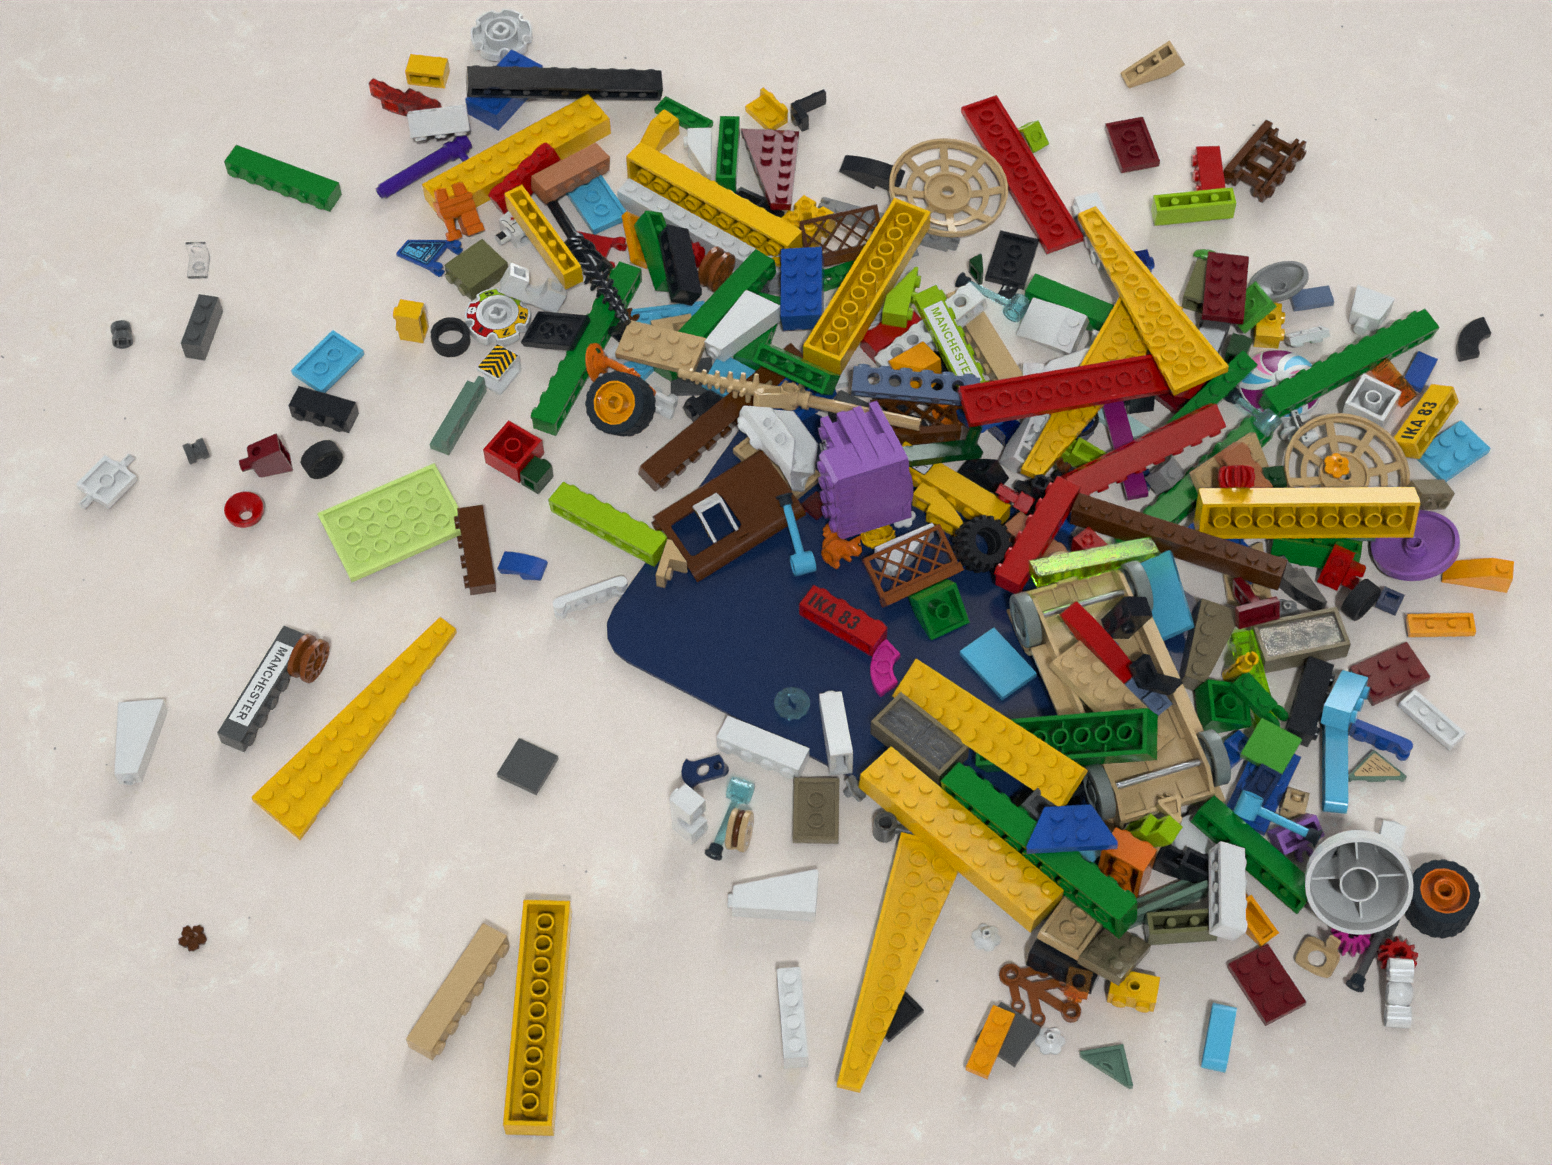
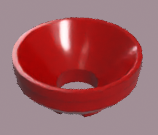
M252 492L236 493L226 501L224 506L227 520L239 528L255 525L262 518L264 512L261 498ZM249 511L252 513V516L247 520L240 518L243 512Z

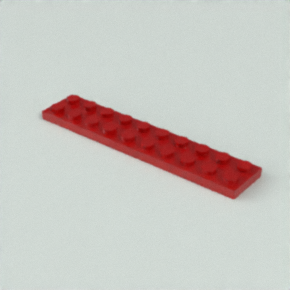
M995 95L961 107V113L983 149L994 157L1002 167L1007 178L1010 194L1039 239L1045 252L1050 254L1083 242V234L998 96Z
M1152 354L959 386L958 393L970 428L1167 394L1171 389Z

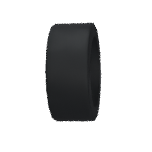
M447 317L436 322L431 329V342L434 350L439 355L445 357H456L463 354L470 345V332L467 324L455 317ZM458 331L462 333V338L456 343L445 344L439 341L440 335L444 332Z
M323 440L310 446L302 455L300 463L310 478L321 479L329 476L339 468L343 461V455L333 441Z
M1369 579L1362 580L1346 597L1341 606V611L1353 621L1359 620L1375 604L1380 596L1381 589Z

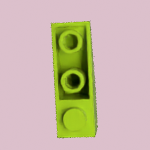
M914 267L886 295L882 311V324L906 328L908 320L912 321L914 308H911V306L914 304L913 297L918 293L915 292V289L919 288L921 283L918 267Z

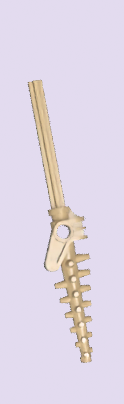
M694 369L678 370L679 378L683 380L689 379L692 382L695 381L696 385L699 382L703 385L707 384L708 389H712V386H715V389L720 387L721 394H724L725 389H727L728 393L733 392V398H737L738 392H740L739 396L745 395L746 403H749L751 396H754L753 406L782 408L791 411L800 406L804 410H808L811 407L838 413L842 411L847 412L853 410L854 407L860 406L813 396L812 392L805 391L804 385L800 383L796 385V382L788 383L787 380H784L781 386H773L772 381L769 380L766 384L759 383V374L757 373L754 374L753 382L746 381V373L744 372L741 373L739 380L733 379V372L731 371L728 372L727 377H722L718 370L715 371L714 375L707 374V370H702L701 373L694 372ZM861 406L864 413L869 412V407ZM883 411L890 425L920 430L922 422L920 418Z

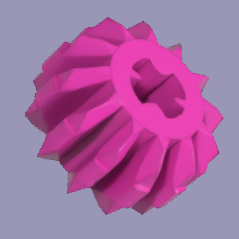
M1334 928L1331 929L1334 937L1341 940L1338 949L1342 950V956L1346 955L1347 952H1349L1352 958L1355 957L1356 952L1361 955L1364 953L1365 948H1368L1370 945V940L1368 939L1371 934L1355 935L1344 933Z

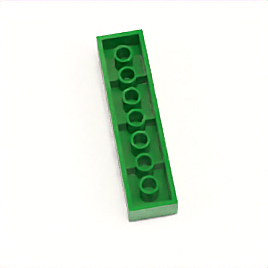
M1148 708L1010 719L1081 766L1157 760L1158 715ZM976 752L975 766L985 772L1004 771Z

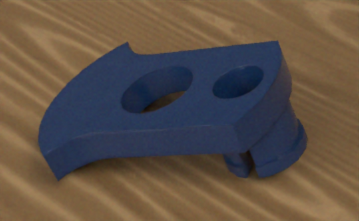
M720 755L697 761H689L686 758L681 771L682 779L685 784L694 790L695 786L700 783L725 777L729 772V767ZM701 766H709V772L706 775L700 776L698 774Z

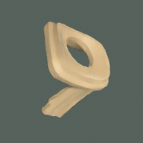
M1330 935L1325 943L1315 937H1307L1295 957V962L1300 967L1323 978L1331 977L1340 960L1338 948L1341 940L1334 937V935ZM1313 951H1320L1325 955L1326 963L1321 967H1315L1309 963L1308 955Z

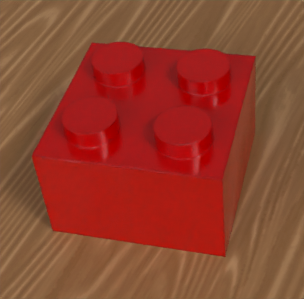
M508 420L485 446L483 453L486 464L520 483V472L534 456L541 458L544 455L542 439Z

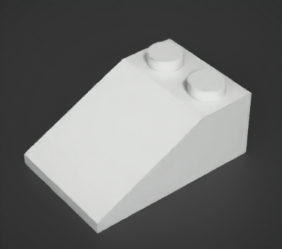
M1033 298L1016 335L1060 354L1068 355L1076 352L1089 324V319L1086 315L1069 308Z

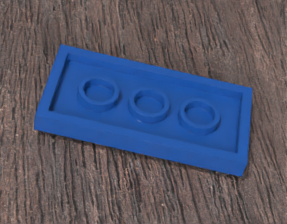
M1294 754L1265 804V809L1276 812L1300 762V756ZM1249 761L1227 804L1232 811L1237 804L1242 790L1248 788L1259 769L1258 766ZM1257 815L1255 821L1242 818L1256 832L1265 836L1271 821Z

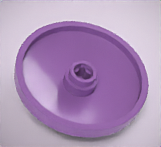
M1419 510L1413 538H1376L1375 542L1371 541V551L1375 564L1386 575L1404 581H1420L1433 578L1452 566L1460 552V537L1456 526L1447 517L1436 512Z

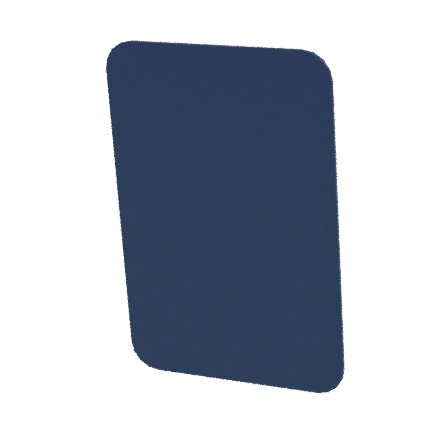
M815 413L802 421V423L818 443L815 469L819 472L817 462L820 461V443L822 440L818 428L821 427L820 418L822 416ZM741 430L737 432L699 487L741 462L733 454V448L748 437L747 434ZM819 482L798 499L806 515L796 521L804 551L811 550L817 569L815 572L794 576L790 564V556L796 553L789 527L787 526L698 583L689 570L687 573L673 570L672 579L667 581L666 587H658L656 584V572L660 561L655 567L645 563L612 609L607 621V639L614 653L626 663L735 719L810 748L809 757L828 766L819 707V694L827 691H841L853 750L852 773L843 775L847 777L854 775L858 782L860 774L888 749V747L870 734L871 721L894 699L892 695L915 659L920 660L1009 719L1057 715L1033 655L1028 656L1024 652L1011 624L1007 610L1010 609L1009 600L1014 593L995 585L996 576L994 572L996 568L985 573H974V570L968 571L966 570L967 566H963V571L947 578L956 583L970 623L930 640L915 617L908 597L882 608L879 602L880 597L862 559L873 555L875 549L865 546L862 540H860L862 546L861 555L851 556V562L841 558L839 560L840 566L837 570L823 560L821 555L822 543L825 539L823 528L830 519L824 518L821 511V506H824L820 497L822 488ZM913 486V493L915 492L917 487ZM723 499L726 507L728 508L733 520L735 521L739 529L741 527V523ZM911 502V511L915 512L916 518L912 521L910 527L896 528L894 524H890L893 528L892 530H895V538L930 524L926 522V513L912 506ZM719 503L702 512L717 542L735 531L729 524ZM1011 507L1010 516L1002 526H1004L1020 511ZM955 510L962 519L963 523L969 521L962 515V513ZM695 511L672 525L673 531L691 556H695L715 544L708 537ZM1059 530L1054 540L1062 543L1067 551L1071 553L1074 536ZM934 531V537L929 543L938 546L940 537L937 531ZM944 532L952 548V546L955 545V543L952 542L954 536ZM861 534L845 538V540L851 541L852 539L861 536ZM977 534L976 545L982 553L987 555L988 543L983 536ZM925 546L922 556L933 560L937 549ZM940 551L936 562L945 565L951 561L947 553ZM915 558L908 567L914 569L918 558ZM1118 558L1116 569L1120 571L1121 565L1127 562ZM875 559L869 561L873 570L881 572ZM921 560L917 570L928 573L932 564ZM1083 565L1082 576L1093 573ZM1036 568L1021 592H1027L1055 583ZM904 570L898 579L908 582L913 572ZM882 577L880 585L883 592L891 590L894 581ZM813 585L826 589L832 596L845 600L853 608L863 610L867 616L874 620L882 621L888 627L887 640L900 653V658L893 667V673L898 681V685L882 697L878 695L871 681L870 667L872 656L799 615V604ZM1184 590L1187 603L1190 609V613L1192 615V610L1194 606L1197 604V601L1192 595H1190L1188 592ZM992 628H995L1037 673L1034 679L1004 700H1001L960 656V650ZM1188 630L1164 641L1178 674L1180 672ZM969 748L968 759L962 765L965 767L970 766L979 778L988 780L997 792L1006 794L1010 798L1011 803L1019 793H1027L1032 790L1005 771L985 772L975 766L976 752ZM1085 796L1083 801L1075 805H1088Z

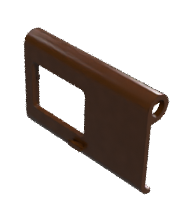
M759 450L652 516L654 521L651 524L655 531L663 532L667 539L673 541L686 560L687 569L698 583L786 528L788 524L784 509L780 506L779 500H776V497L793 492L766 454ZM717 493L725 500L741 523V527L699 554L691 556L673 531L672 525L693 513L694 509L692 506ZM793 494L791 496L793 501L791 506L797 521L805 516L806 512Z

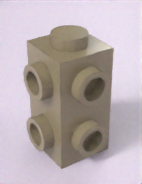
M1444 479L1411 480L1407 487H1415L1420 500L1419 510H1445L1455 495Z

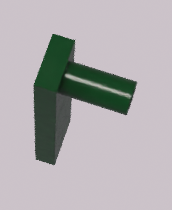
M982 426L970 427L966 439L904 446L903 449L909 459V467L982 458L983 451L978 445Z

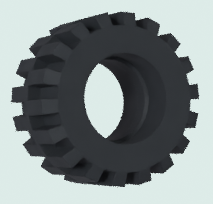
M981 515L959 526L960 528L956 529L955 534L957 536L952 539V542L955 543L952 546V550L956 551L955 557L961 561L962 567L967 566L966 570H974V573H985L1005 561L1006 551L1009 547H1012V542H1009L1011 534H1007L1006 530L1008 528L1006 525H1001V520H994V516L986 517V515ZM977 534L983 536L988 543L987 555L982 553L976 545Z

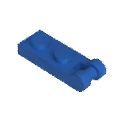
M1356 719L1355 724L1352 723L1348 734L1359 742H1366L1379 750H1386L1395 754L1396 758L1400 761L1407 760L1413 748L1411 740L1359 719Z

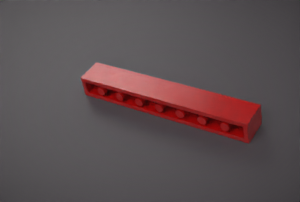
M1209 403L1060 477L1081 486L1080 493L1090 496L1089 494L1095 491L1100 493L1109 488L1108 485L1113 482L1118 484L1127 480V476L1132 473L1139 474L1147 470L1146 466L1152 463L1157 465L1164 462V457L1168 455H1178L1184 452L1183 448L1189 445L1193 447L1203 442L1202 439L1207 436L1212 438L1221 434V429L1226 428V424L1217 404Z

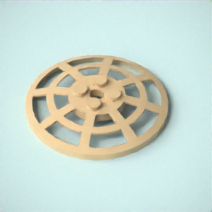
M940 138L920 142L901 154L891 170L889 192L891 200L896 198V195L906 196L908 202L915 206L917 205L913 198H923L928 205L925 210L930 211L931 214L936 211L945 214L946 221L936 220L931 217L930 223L946 226L948 231L929 228L927 233L954 238L965 237L983 231L1001 216L1008 197V182L1000 164L987 151L966 141ZM940 148V159L928 161L920 166L911 159L923 151ZM948 149L965 151L976 156L978 159L972 166L961 161L948 159ZM984 163L995 173L1000 186L988 188L985 179L978 172ZM904 164L913 171L908 179L906 189L895 187L897 174ZM936 166L941 167V172L931 177L924 172ZM949 166L960 168L966 172L962 176L949 172ZM917 177L925 182L924 191L912 190L913 183ZM974 177L982 190H972L968 181ZM943 191H950L952 194L945 195ZM1001 194L1000 205L995 215L990 217L983 214L987 207L989 196ZM983 197L982 204L978 210L969 206L971 198ZM961 211L970 215V217L964 220L954 221V214ZM976 219L985 222L976 228L964 231H956L955 227L968 224Z
M1327 414L1308 421L1293 435L1284 455L1283 469L1288 488H1294V486L1311 488L1310 486L1321 485L1322 488L1368 487L1370 477L1380 475L1381 479L1380 487H1387V473L1400 470L1401 487H1407L1410 483L1408 461L1396 440L1378 424L1353 414ZM1334 423L1352 424L1367 430L1362 440L1350 436L1336 435ZM1325 424L1327 437L1316 441L1309 448L1299 441L1309 430ZM1374 436L1380 438L1388 446L1397 462L1384 465L1380 456L1369 446ZM1338 443L1351 444L1357 448L1354 453L1339 451ZM1329 444L1331 454L1328 456L1338 453L1341 457L1347 458L1349 461V473L1347 474L1349 479L1344 480L1341 477L1337 479L1332 474H1327L1324 470L1326 466L1324 460L1314 454V451ZM1293 448L1303 455L1300 466L1301 478H1290L1289 460ZM1366 452L1373 459L1377 467L1368 469L1366 463L1361 459L1362 454ZM1309 460L1319 467L1318 477H1307V464Z

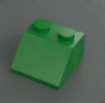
M944 579L908 596L914 615L930 640L970 623L958 587L953 581Z
M1207 679L1195 689L1197 716L1204 731L1213 729L1217 733H1223L1252 726L1250 708L1233 691L1230 686L1232 682Z

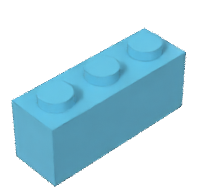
M1342 670L1324 704L1321 724L1345 731L1348 730L1351 723L1355 724L1358 711L1361 712L1364 699L1367 700L1370 692V687L1367 686L1368 677Z

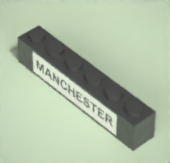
M286 626L282 627L218 730L217 734L221 743L244 753L248 746L254 743L259 728L265 725L270 710L276 707L278 697L288 687L289 679L291 678L287 671L289 657L298 640L305 635L304 633Z

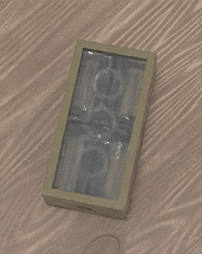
M1337 607L1281 617L1277 620L1251 626L1249 633L1253 651L1259 657L1258 665L1262 674L1304 666L1309 656L1323 661L1347 657L1351 645Z
M902 692L871 721V735L886 747L890 748L892 746L938 786H941V780L959 762L963 764L968 759L969 747L963 744L958 736Z

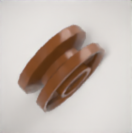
M718 246L713 247L706 254L698 269L700 285L703 287L708 286L710 291L715 292L731 276L735 267V256L730 252L724 253V250Z
M309 633L303 635L294 646L289 657L288 674L295 678L300 677L301 681L308 684L314 682L323 671L327 662L330 648L329 643L322 639L317 640L315 636Z

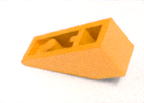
M1497 558L1455 561L1451 567L1442 573L1441 582L1507 593L1513 581L1514 561Z

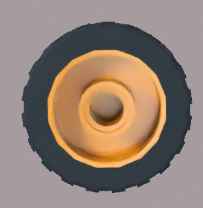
M612 371L599 376L591 384L586 395V413L591 423L598 430L607 434L629 437L641 433L642 430L649 426L656 410V399L652 388L642 378L625 372Z

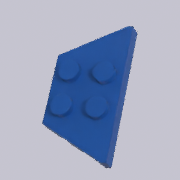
M1091 804L1044 807L1026 846V853L1117 849L1118 842Z

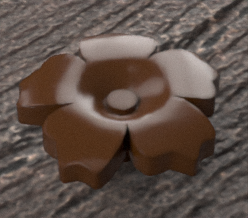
M188 925L183 927L181 932L183 937L178 939V944L184 948L188 947L189 952L199 949V945H205L207 941L206 935L203 934L204 928L201 925L193 926L192 929Z

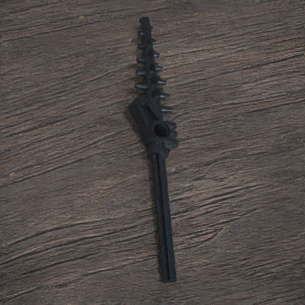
M557 199L547 203L546 205L568 238L564 242L579 262L581 268L586 270L583 272V275L586 276L584 283L588 284L590 282L591 291L598 287L596 297L599 298L603 294L602 303L606 304L608 302L610 304L608 310L615 311L614 316L621 320V324L629 325L631 320L627 315V309L623 308V300L620 295H617L618 289L612 286L614 280L607 278L613 265L595 249L596 247L591 241L585 239L581 233L575 230Z

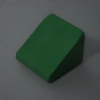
M982 254L969 259L968 268L969 274L979 285L983 283Z

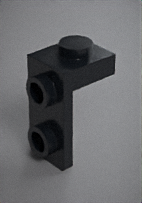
M824 89L791 103V120L802 132L809 129V116L807 112L826 104V91Z
M708 390L697 398L694 395L688 398L682 408L686 415L694 422L724 397L712 390Z
M1143 654L1129 666L1139 689L1168 696L1173 694L1183 684L1179 678L1159 674L1151 656L1148 654Z

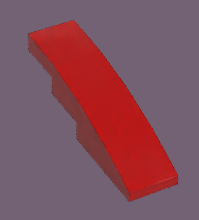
M1077 601L1060 614V617L1076 639L1081 641L1123 684L1133 676L1129 668L1132 664L1130 659L1107 631Z

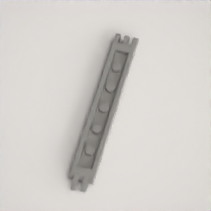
M822 197L821 203L818 205V208L824 206L834 213L860 208V206L827 197ZM873 210L866 211L861 219L871 224L874 219ZM879 212L880 220L884 213ZM851 214L846 215L842 223L853 226L857 218ZM859 221L856 227L867 230L869 226ZM930 226V228H933V229H938V230H942V231H947V230H943V229H940V228H936V227ZM926 233L922 239L924 243L921 245L944 252L948 251V249L956 251L960 238L941 237Z

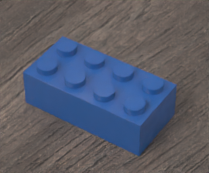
M512 49L496 65L500 67L536 66L543 68V65ZM466 97L465 102L468 115L499 131L528 98Z
M822 247L781 249V322L783 331L814 329L824 312V257Z

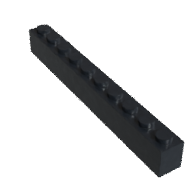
M473 65L467 66L466 71L467 97L580 99L589 94L592 99L661 101L663 93L662 71L654 69L539 68L536 66L487 67Z

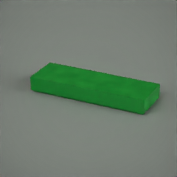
M667 96L654 108L656 114H659L664 109L679 119V126L685 129L711 128L713 126V120Z

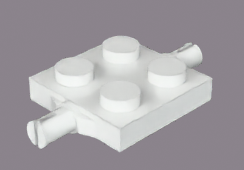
M127 454L121 462H118L104 455L76 483L77 488L87 495L78 503L79 506L85 510L95 501L110 509L138 480L136 475L127 469L135 460L133 456Z

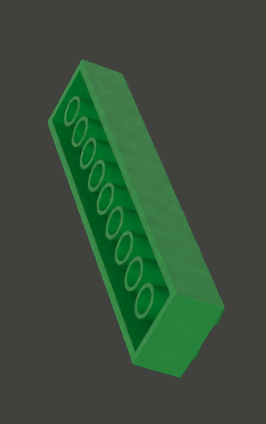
M959 762L941 780V786L944 791L1064 890L1063 896L1115 937L1120 939L1137 921L1136 896L1131 891H1125L1119 887L1113 877L1105 876L1101 873L1095 863L1087 862L1083 859L1079 851L1027 854L1026 846L1038 820L1035 821L1029 817L1028 812L1021 806L1017 807L1011 803L1010 798L1006 794L997 792L988 780L979 778L970 766L965 767Z

